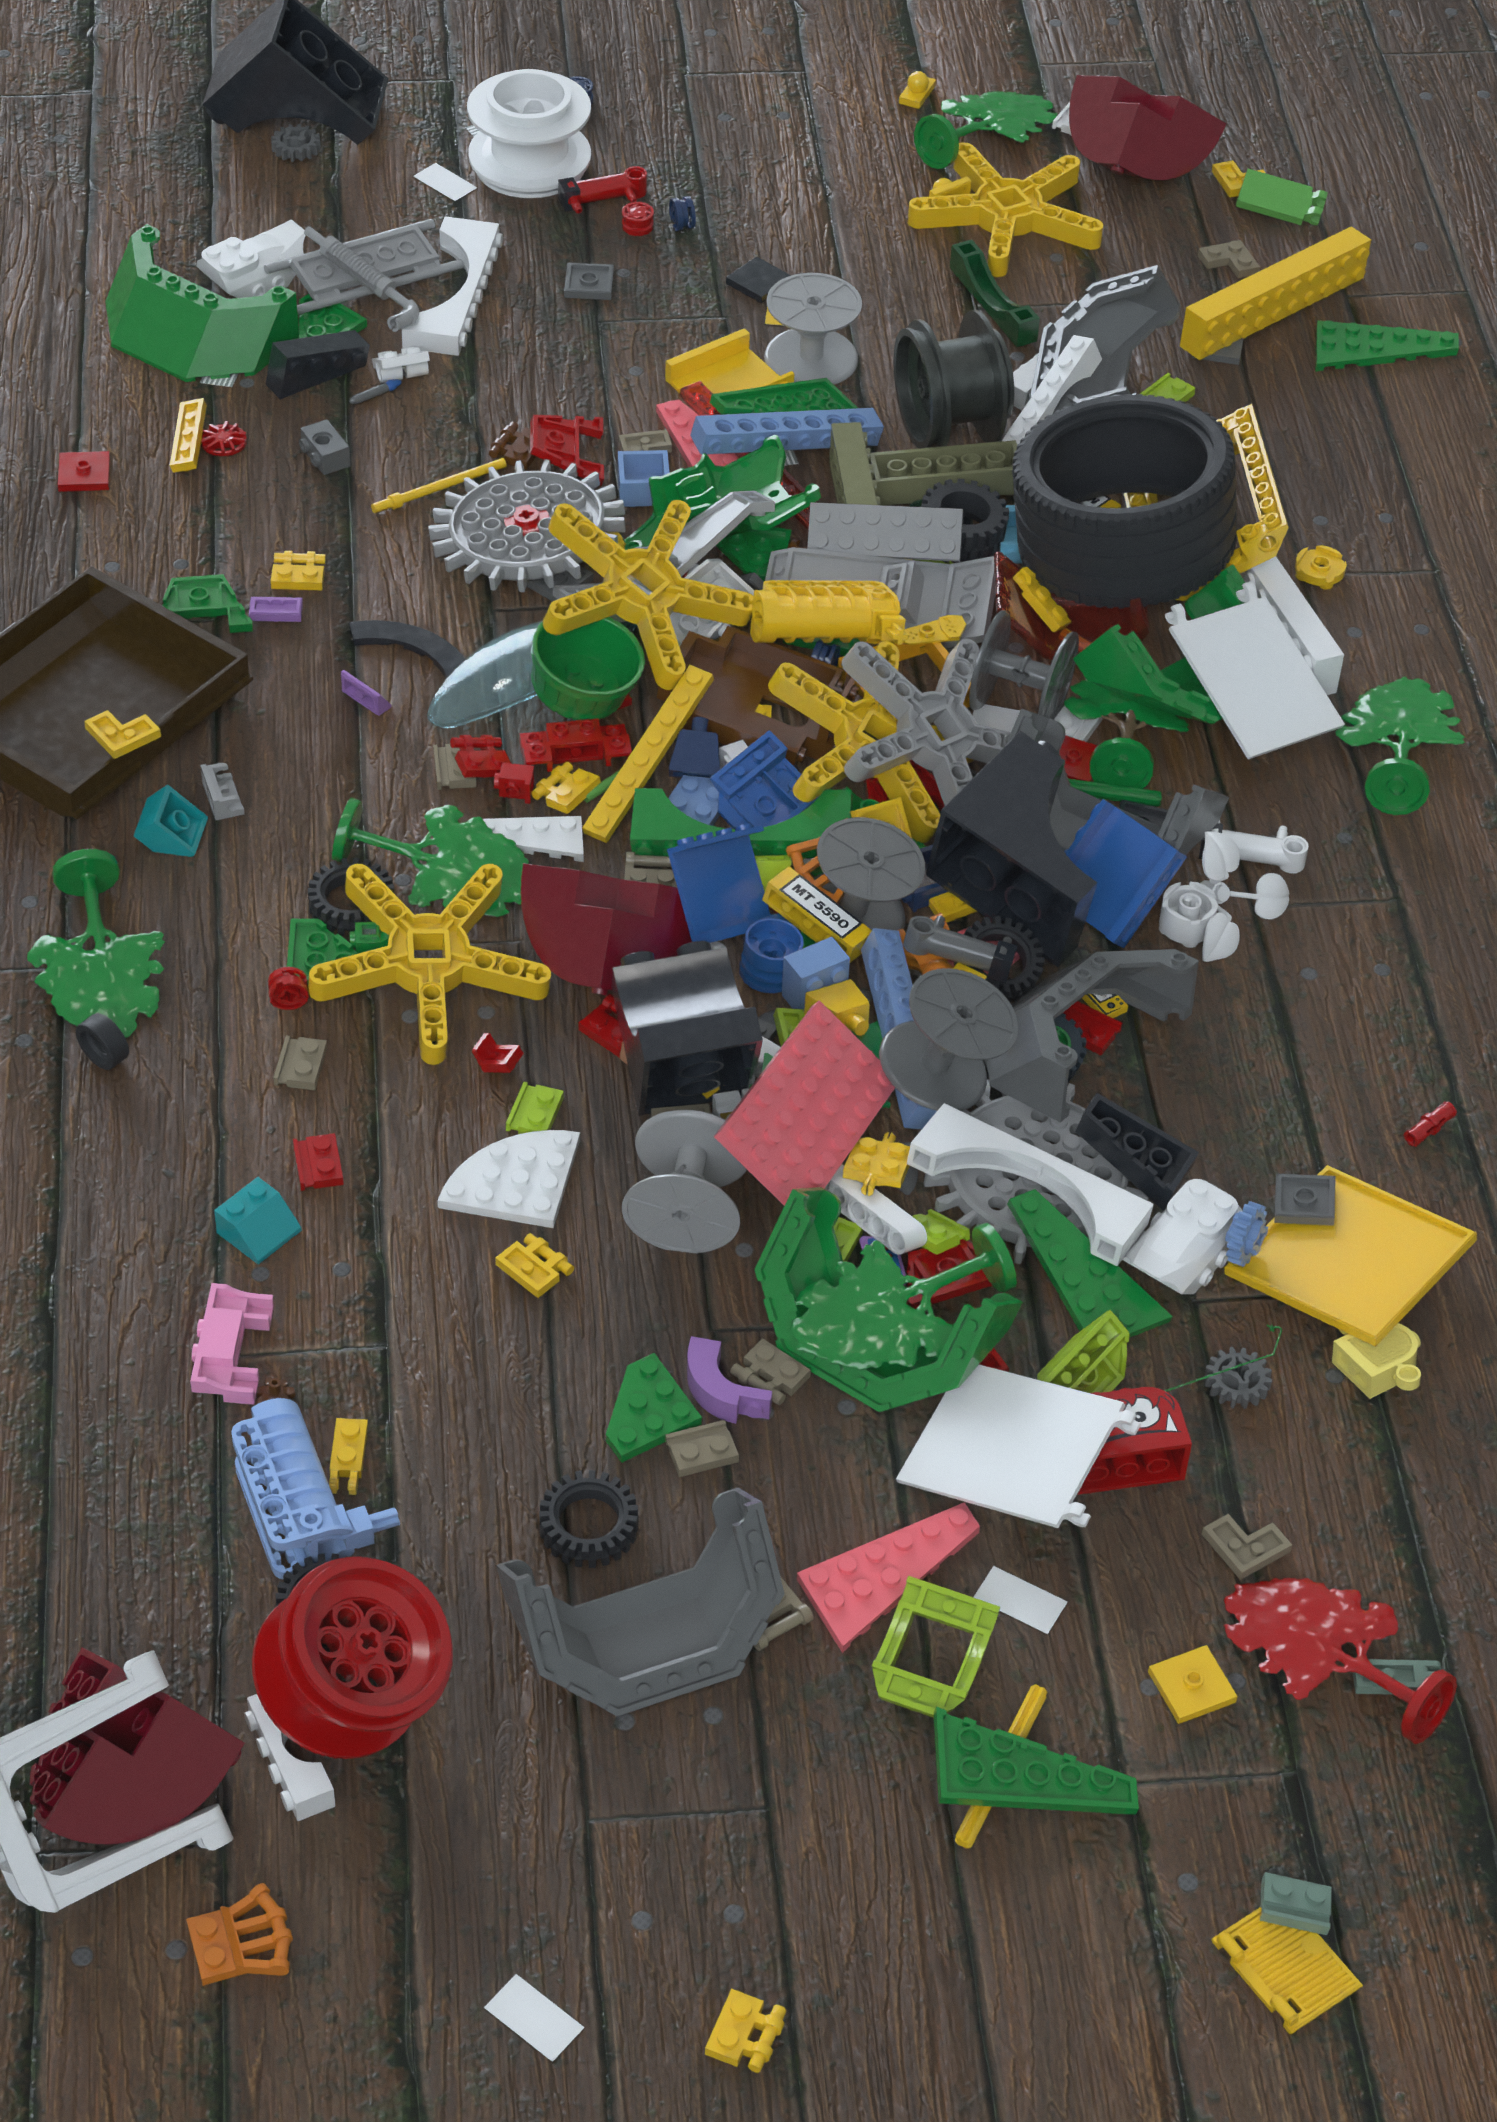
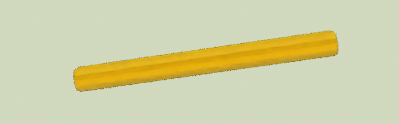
M1036 1684L1030 1687L1008 1731L1009 1733L1023 1738L1027 1737L1046 1699L1047 1690L1044 1687ZM970 1806L956 1834L955 1842L957 1845L966 1849L972 1847L992 1806Z

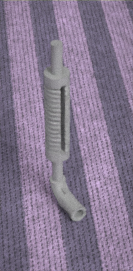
M310 226L305 229L304 234L320 245V254L339 266V268L355 278V280L382 300L391 298L403 307L399 314L388 318L387 324L390 330L393 328L392 331L396 332L405 326L416 323L419 316L417 304L412 299L408 300L395 290L396 284L393 280L350 250V248L335 237L328 236L325 238Z

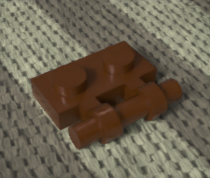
M510 422L509 425L504 426L501 430L500 437L492 442L489 455L492 458L502 455L506 464L515 466L516 461L521 460L524 469L527 470L536 458V456L530 454V428L525 427L520 433L517 432V423Z

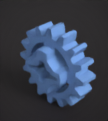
M1249 1201L1248 1205L1244 1204L1242 1212L1239 1211V1213L1237 1212L1234 1215L1232 1224L1225 1237V1241L1228 1242L1227 1248H1229L1226 1253L1228 1262L1245 1267V1264L1250 1262L1251 1256L1254 1257V1255L1260 1252L1261 1245L1268 1232V1227L1265 1226L1267 1221L1264 1220L1267 1215L1265 1206Z

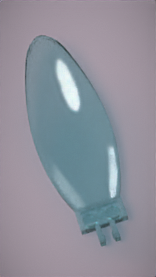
M542 621L511 630L491 640L470 655L455 669L435 694L428 709V720L442 728L457 727L537 696L531 680V648L534 632ZM628 621L620 622L629 629V632H633L637 627V624Z

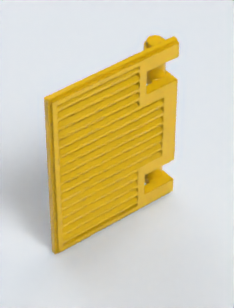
M1258 1908L1213 1937L1211 1941L1218 1950L1224 1948L1231 1956L1230 1964L1270 2012L1272 2013L1276 2010L1284 2019L1283 2027L1289 2034H1293L1363 1987L1360 1981L1318 1933L1260 1921L1262 1908ZM1236 1938H1238V1940H1239V1941L1243 1944V1946L1246 1948L1245 1951H1244V1950L1239 1946V1944L1235 1941ZM1289 2001H1291L1294 2004V2006L1300 2011L1298 2014L1289 2005Z

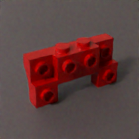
M598 718L546 723V731L519 733L520 750L524 765L531 766L546 763L547 772H552L553 764L603 760V755L607 767L611 766V757L625 756L627 760L632 753L629 734L626 732L625 724L600 726Z

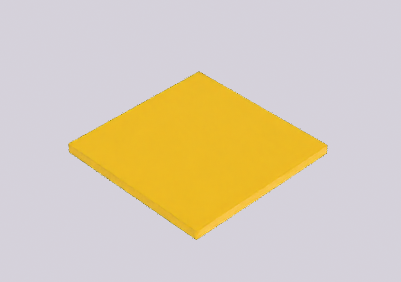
M1327 1165L1317 1175L1335 1176L1334 1226L1274 1223V1217L1266 1225L1268 1232L1263 1240L1260 1252L1254 1255V1257L1251 1256L1250 1262L1246 1263L1245 1267L1229 1262L1224 1267L1225 1275L1376 1347L1477 1241V1233Z

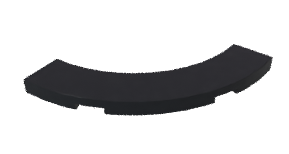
M365 620L349 622V630L355 646L375 644L403 645L404 649L421 656L426 655L433 660V664L441 671L448 684L473 680V672L464 656L448 641L428 630L393 621Z

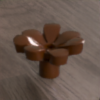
M272 1377L266 1378L264 1386L257 1387L256 1397L258 1399L256 1405L270 1399H292L296 1396L293 1387H289L286 1380Z

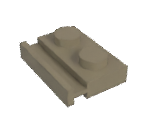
M445 744V747L433 745L438 790L442 789L441 786H449L450 789L476 787V777L464 778L455 760L457 752L460 751L459 748H451L450 744Z
M286 1035L274 1074V1085L279 1086V1083L287 1084V1087L316 1090L327 1051V1040L299 1037L297 1040L291 1039L290 1036Z
M725 1420L665 1435V1442L669 1447L670 1455L679 1477L739 1462V1454L730 1431L726 1427Z

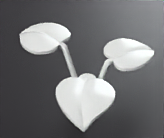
M1212 831L1205 832L1202 866L1205 875L1210 878V881L1204 880L1201 884L1209 887L1215 893L1216 902L1222 904L1228 900L1229 896L1256 899L1255 913L1259 917L1274 919L1280 916L1286 910L1289 903V890L1285 880L1278 874L1267 873L1257 883V894L1230 891L1227 885L1221 881L1228 879V872H1233L1238 868L1240 861L1239 848L1225 834ZM1219 905L1218 912L1209 919L1205 930L1202 959L1206 962L1223 959L1232 955L1239 944L1240 932L1237 924L1230 922L1232 916Z

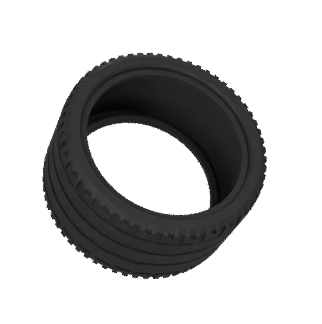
M1143 394L1104 396L1103 398L1097 397L1093 398V400H1084L1082 403H1074L1072 406L1063 407L1062 410H1057L1053 412V415H1048L1044 420L1037 422V425L1032 426L1030 431L1025 433V437H1022L1013 457L1012 475L1017 542L1023 566H1027L1035 573L1038 583L1047 588L1050 593H1056V596L1065 597V600L1068 601L1073 600L1078 604L1085 603L1087 606L1096 605V607L1100 608L1106 606L1107 608L1119 607V609H1124V607L1136 608V606L1147 607L1150 604L1158 605L1159 602L1166 603L1171 599L1176 600L1180 596L1189 595L1191 591L1195 592L1199 590V587L1207 585V582L1212 581L1215 576H1218L1221 570L1225 569L1226 563L1230 562L1237 538L1236 461L1233 442L1226 428L1222 427V424L1217 422V419L1210 416L1208 412H1203L1201 408H1195L1192 404H1185L1184 401H1175L1173 398L1166 399L1163 396L1154 397V395L1144 396ZM1118 493H1152L1172 497L1161 502L1129 508H1101L1079 504L1093 498Z

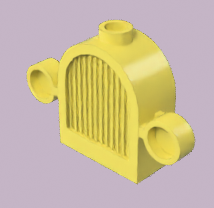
M1398 1323L1375 1347L1339 1329L1345 1336L1334 1340L1332 1363L1369 1399L1395 1386L1407 1391L1415 1390L1419 1387L1421 1371L1416 1367L1417 1348L1420 1347L1421 1342L1416 1332Z

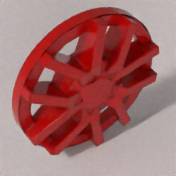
M225 421L224 424L215 426L210 424L208 429H203L201 446L211 455L231 456L242 451L247 444L246 432L239 428L237 423L231 425L228 421Z

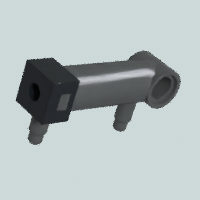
M915 916L910 919L903 941V946L908 952L914 955L930 953L988 972L987 978L1006 984L1018 947L1011 944L1012 939L1010 937H1005L1003 941L999 940L998 944L995 945L944 929L945 918L943 916H937L934 921L925 916Z

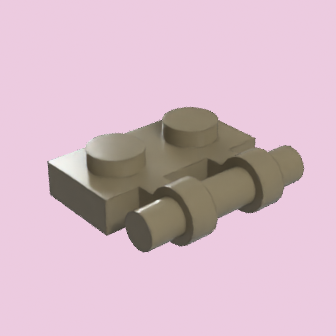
M765 1339L759 1341L744 1356L743 1365L746 1368L735 1363L730 1370V1373L737 1377L738 1382L743 1386L772 1391V1401L777 1405H781L786 1395L780 1392L781 1390L792 1396L810 1378L811 1373L810 1369ZM759 1376L763 1377V1378L766 1379L768 1382L763 1381L762 1379L759 1378Z

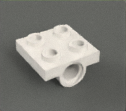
M413 346L402 348V353L397 354V351L378 353V358H373L372 363L373 368L376 369L379 382L386 383L392 379L402 380L403 373L406 379L428 375L427 361H430L428 351H423L420 347Z

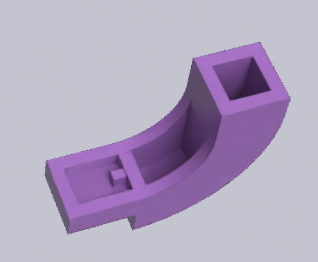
M691 1336L687 1356V1381L693 1397L700 1406L713 1416L735 1424L738 1414L747 1415L751 1418L769 1419L772 1406V1391L741 1386L727 1380L719 1370L721 1341Z

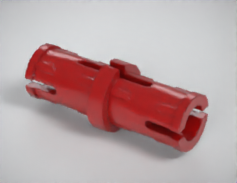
M1444 1101L1431 1113H1425L1420 1117V1121L1404 1133L1406 1142L1412 1147H1417L1428 1136L1436 1135L1447 1121L1457 1115L1456 1108L1452 1103Z

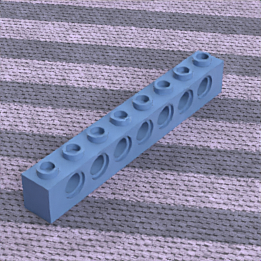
M873 408L704 415L695 417L690 436L701 455L703 453L753 452L762 447L765 438L773 435L779 437L784 450L830 448L831 423L861 422L862 431L867 432V446H878L884 426Z
M873 928L862 946L861 952L883 1039L893 1027L901 1023L914 1021L909 1007V995L913 985L899 931ZM895 1088L904 1128L923 1129L937 1111L911 1101Z

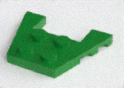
M223 574L171 578L163 597V607L184 619L228 615L230 633L253 631L251 618H248L245 614L243 605L237 601L233 589Z

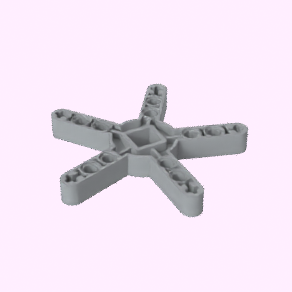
M962 639L946 658L936 690L924 693L919 691L871 645L863 641L855 643L842 659L843 669L886 708L898 722L896 733L861 747L847 761L844 771L849 779L861 782L913 760L921 767L933 771L944 806H946L973 779L966 758L989 763L1005 747L1011 733L976 724L970 711L963 705L979 653V647L973 640ZM934 722L945 740H940L930 723Z

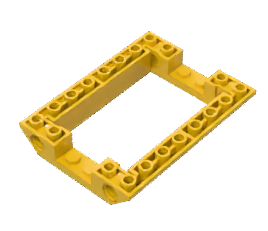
M1252 404L1217 420L1229 433L1233 442L1234 454L1240 453L1259 518V522L1245 525L1236 531L1240 547L1234 550L1230 562L1226 563L1225 569L1234 565L1239 574L1275 557L1289 528ZM1124 493L1127 508L1158 502L1157 494ZM1199 587V590L1195 592L1191 591L1189 595L1180 596V598L1176 600L1185 601L1190 596L1200 591L1203 587Z

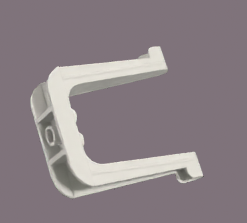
M154 1650L132 1658L125 1663L124 1672L127 1680L0 1737V1869L11 1892L23 1903L34 1906L40 1911L55 1913L194 1841L197 1842L199 1847L213 1851L234 1839L220 1805L214 1804L189 1814L175 1825L146 1838L120 1843L63 1868L45 1871L36 1857V1853L40 1852L39 1844L32 1832L28 1834L22 1824V1821L27 1819L25 1811L19 1800L14 1802L10 1793L11 1778L16 1770L29 1761L168 1687L169 1684Z

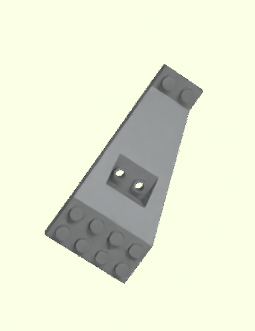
M757 491L729 493L685 524L669 557V561L676 567L682 577L749 514L752 516H765V512H775V501ZM647 546V547H635V548L648 549L649 546ZM637 579L632 581L647 595L652 593ZM603 582L555 585L553 587V596L560 599ZM616 614L610 616L615 621L626 622V620Z
M793 547L771 552L765 581L845 580L882 582L898 597L901 609L899 615L906 619L905 629L938 620L939 617L946 615H960L963 617L966 628L960 640L941 642L945 649L955 647L962 639H971L975 643L983 642L991 624L1000 561L997 556H991L954 564H943Z

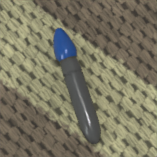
M398 379L388 380L384 384L355 394L350 398L349 403H362L388 391H393L402 384V381Z

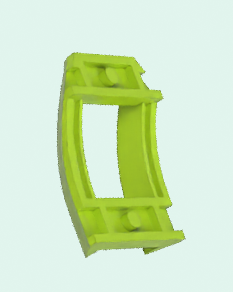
M908 1576L901 1600H899L886 1637L872 1664L878 1697L889 1703L933 1718L936 1706L947 1710L948 1714L962 1703L968 1695L990 1640L1000 1606ZM915 1615L973 1634L953 1687L894 1667Z

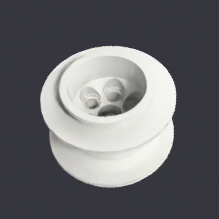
M522 69L501 73L488 78L471 92L467 102V112L470 121L479 132L470 143L469 162L485 185L499 193L513 197L541 198L558 194V179L574 177L575 181L581 179L591 160L590 144L580 132L590 118L591 102L588 94L579 84L556 73L535 69Z

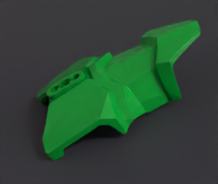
M777 435L765 438L761 448L726 466L715 465L709 456L703 453L699 462L692 467L680 468L666 475L653 476L648 479L653 513L641 527L623 540L626 543L625 550L650 545L668 505L673 500H681L689 505L691 510L687 520L689 522L731 492L757 491L775 501V512H765V516H752L749 514L730 533L737 530L741 532L767 531L809 507L810 502L815 503L821 498L820 490L816 484L812 483L806 486L805 492L791 496L782 487L786 453Z

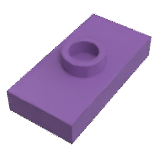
M251 597L249 617L252 621L301 622L303 598Z

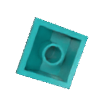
M166 785L147 798L133 836L153 852L192 857L196 854L208 816L172 787Z
M259 1177L255 1178L214 1210L217 1233L258 1265L302 1231L299 1222L280 1193Z

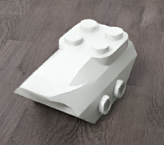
M289 220L244 241L236 237H230L203 250L202 259L197 261L196 267L224 291L236 298L262 296L275 286L286 288L296 275L293 269L287 268L266 274L264 265L304 254L305 230L293 220Z
M707 559L700 565L695 564L688 571L687 576L684 577L690 580L744 591L754 596V590L720 559ZM672 612L669 616L679 647L689 631L715 640L722 636L727 626H733Z
M1202 1179L1189 1180L1169 1201L1167 1208L1162 1213L1158 1212L1154 1216L1150 1227L1141 1233L1122 1260L1180 1294H1195L1202 1285L1205 1287L1209 1284L1214 1271L1218 1267L1222 1268L1227 1263L1228 1257L1226 1253L1229 1248H1227L1228 1242L1225 1241L1226 1233L1232 1224L1234 1215L1237 1212L1239 1213V1211L1242 1212V1209L1234 1197Z

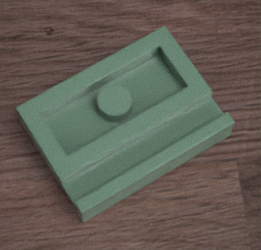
M1265 1872L1261 1883L1260 1908L1262 1910L1260 1921L1327 1935L1330 1929L1329 1918L1331 1915L1332 1887Z

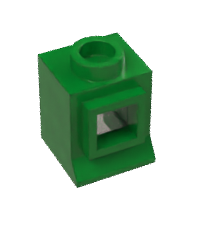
M355 922V931H350V943L353 945V948H356L358 953L388 946L389 935L382 932L375 922Z

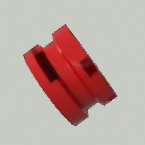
M631 202L622 208V229L624 232L633 236H643L653 230L654 209L652 206L644 202Z
M281 967L269 975L268 992L270 1003L274 1007L282 1010H294L302 1007L309 998L307 975L302 970L295 967Z

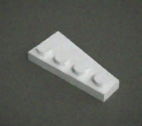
M581 816L483 819L487 827L493 830V833H501L507 839L513 840L524 854L534 855V851L549 853V857L561 859V856L564 855L574 857V861L584 862Z

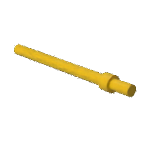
M504 458L401 494L397 492L388 495L387 499L371 504V509L373 513H378L389 508L394 510L403 507V503L463 483L466 477L474 479L488 474L489 467L493 466L496 471L507 466Z

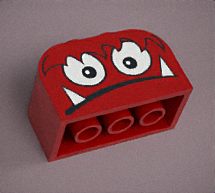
M1155 1387L1123 1388L1118 1391L1090 1393L1124 1402L1125 1408L1123 1411L1129 1410L1136 1413L1137 1416L1134 1421L1139 1422L1141 1426L1136 1435L1127 1434L1117 1427L1112 1429L1077 1495L1185 1480L1192 1442L1180 1405L1172 1395Z

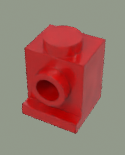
M502 762L500 773H495L494 789H499V797L525 799V803L530 804L531 792L535 786L534 766Z

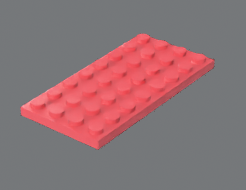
M818 1000L790 1034L714 1135V1138L785 1206L792 1189L825 1188L895 1087L886 1077L880 1060Z

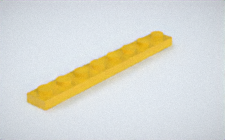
M692 665L688 666L583 825L584 834L604 843L609 841L634 803L635 788H643L680 730L714 681L713 674Z

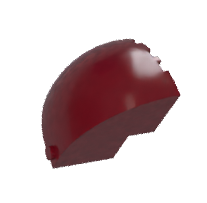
M1077 75L1069 106L1071 136L1074 144L1083 156L1110 169L1115 174H1126L1151 180L1177 178L1196 168L1214 149L1227 124L1181 96L1150 95L1120 76Z
M523 863L521 905L527 934L542 962L561 979L570 983L592 987L591 993L608 996V991H612V970L614 967L621 966L620 960L624 956L640 951H650L654 953L655 960L676 957L677 949L680 946L692 942L678 888L618 879L581 870Z
M82 1647L61 1683L66 1687L61 1700L51 1704L48 1711L49 1715L127 1680L124 1669ZM159 1691L42 1754L38 1764L35 1763L31 1767L29 1785L33 1786L30 1803L37 1808L33 1815L43 1828L74 1841L91 1844H117L146 1838L175 1825L199 1807L217 1788L229 1768L238 1762L242 1753L241 1749L245 1743L176 1699Z

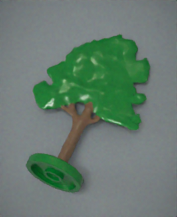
M1086 678L1081 680L1080 683L1070 686L1072 692L1080 696L1081 699L1071 696L1064 701L1065 707L1079 719L1086 720L1101 717L1119 726L1121 731L1120 738L1116 737L1104 741L1095 748L1090 758V774L1094 782L1141 789L1148 785L1153 776L1154 760L1150 751L1143 744L1133 740L1136 729L1145 727L1148 724L1167 730L1189 731L1187 726L1190 725L1185 719L1180 720L1174 714L1145 707L1089 682ZM1115 713L1125 714V722L1119 720ZM1140 720V723L1136 724L1135 721Z

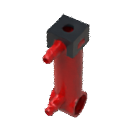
M639 166L629 167L624 173L575 181L574 177L558 179V199L564 211L574 210L577 214L582 212L581 204L623 196H626L631 203L637 202L638 198L644 197L647 193V171Z

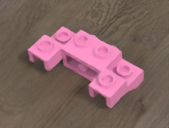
M211 1283L204 1319H199L197 1325L199 1343H194L192 1348V1362H194L190 1380L192 1392L223 1395V1402L255 1404L259 1384L258 1368L237 1367L245 1329L270 1330L274 1310L273 1295L249 1293L235 1289L227 1284Z

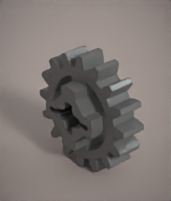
M290 124L286 128L280 127V131H274V136H271L272 152H275L276 157L282 156V160L291 158V162H294L295 159L303 161L305 158L311 159V154L317 155L318 150L321 149L320 135L316 134L315 129L310 130L309 126L301 127V124H298L297 127H293Z
M1230 1347L1229 1354L1220 1350L1218 1351L1217 1358L1211 1356L1209 1365L1206 1366L1205 1376L1257 1359L1258 1353L1254 1352L1251 1355H1247L1246 1348H1242L1240 1353H1236L1235 1349ZM1265 1359L1255 1361L1206 1378L1205 1387H1211V1397L1220 1396V1404L1227 1400L1230 1402L1231 1408H1234L1236 1403H1241L1243 1409H1247L1248 1402L1257 1406L1260 1398H1267V1393L1272 1383L1270 1378L1272 1370L1265 1368L1267 1363Z

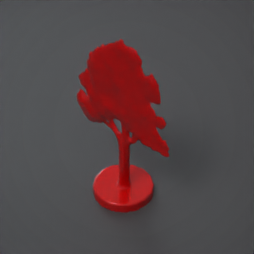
M1273 1578L1271 1581L1235 1584V1592L1224 1598L1225 1609L1229 1613L1234 1614L1239 1621L1237 1624L1224 1625L1227 1637L1245 1652H1251L1263 1647L1266 1650L1265 1656L1267 1661L1259 1664L1260 1671L1277 1674L1283 1669L1287 1683L1282 1685L1285 1687L1286 1693L1292 1694L1296 1700L1308 1697L1309 1692L1329 1678L1330 1673L1333 1671L1338 1673L1355 1672L1408 1703L1401 1723V1733L1403 1737L1414 1744L1421 1743L1432 1735L1441 1724L1452 1704L1457 1681L1447 1671L1441 1669L1433 1672L1422 1682L1416 1691H1413L1377 1669L1367 1659V1650L1374 1639L1380 1640L1387 1636L1395 1635L1399 1629L1394 1609L1386 1603L1370 1602L1369 1609L1365 1611L1361 1608L1362 1596L1358 1590H1339L1336 1588L1329 1590L1324 1583L1313 1582L1309 1578H1284L1281 1580ZM1347 1642L1353 1643L1356 1647L1357 1657L1353 1658L1344 1653L1341 1646ZM1335 1662H1342L1344 1667L1336 1665Z

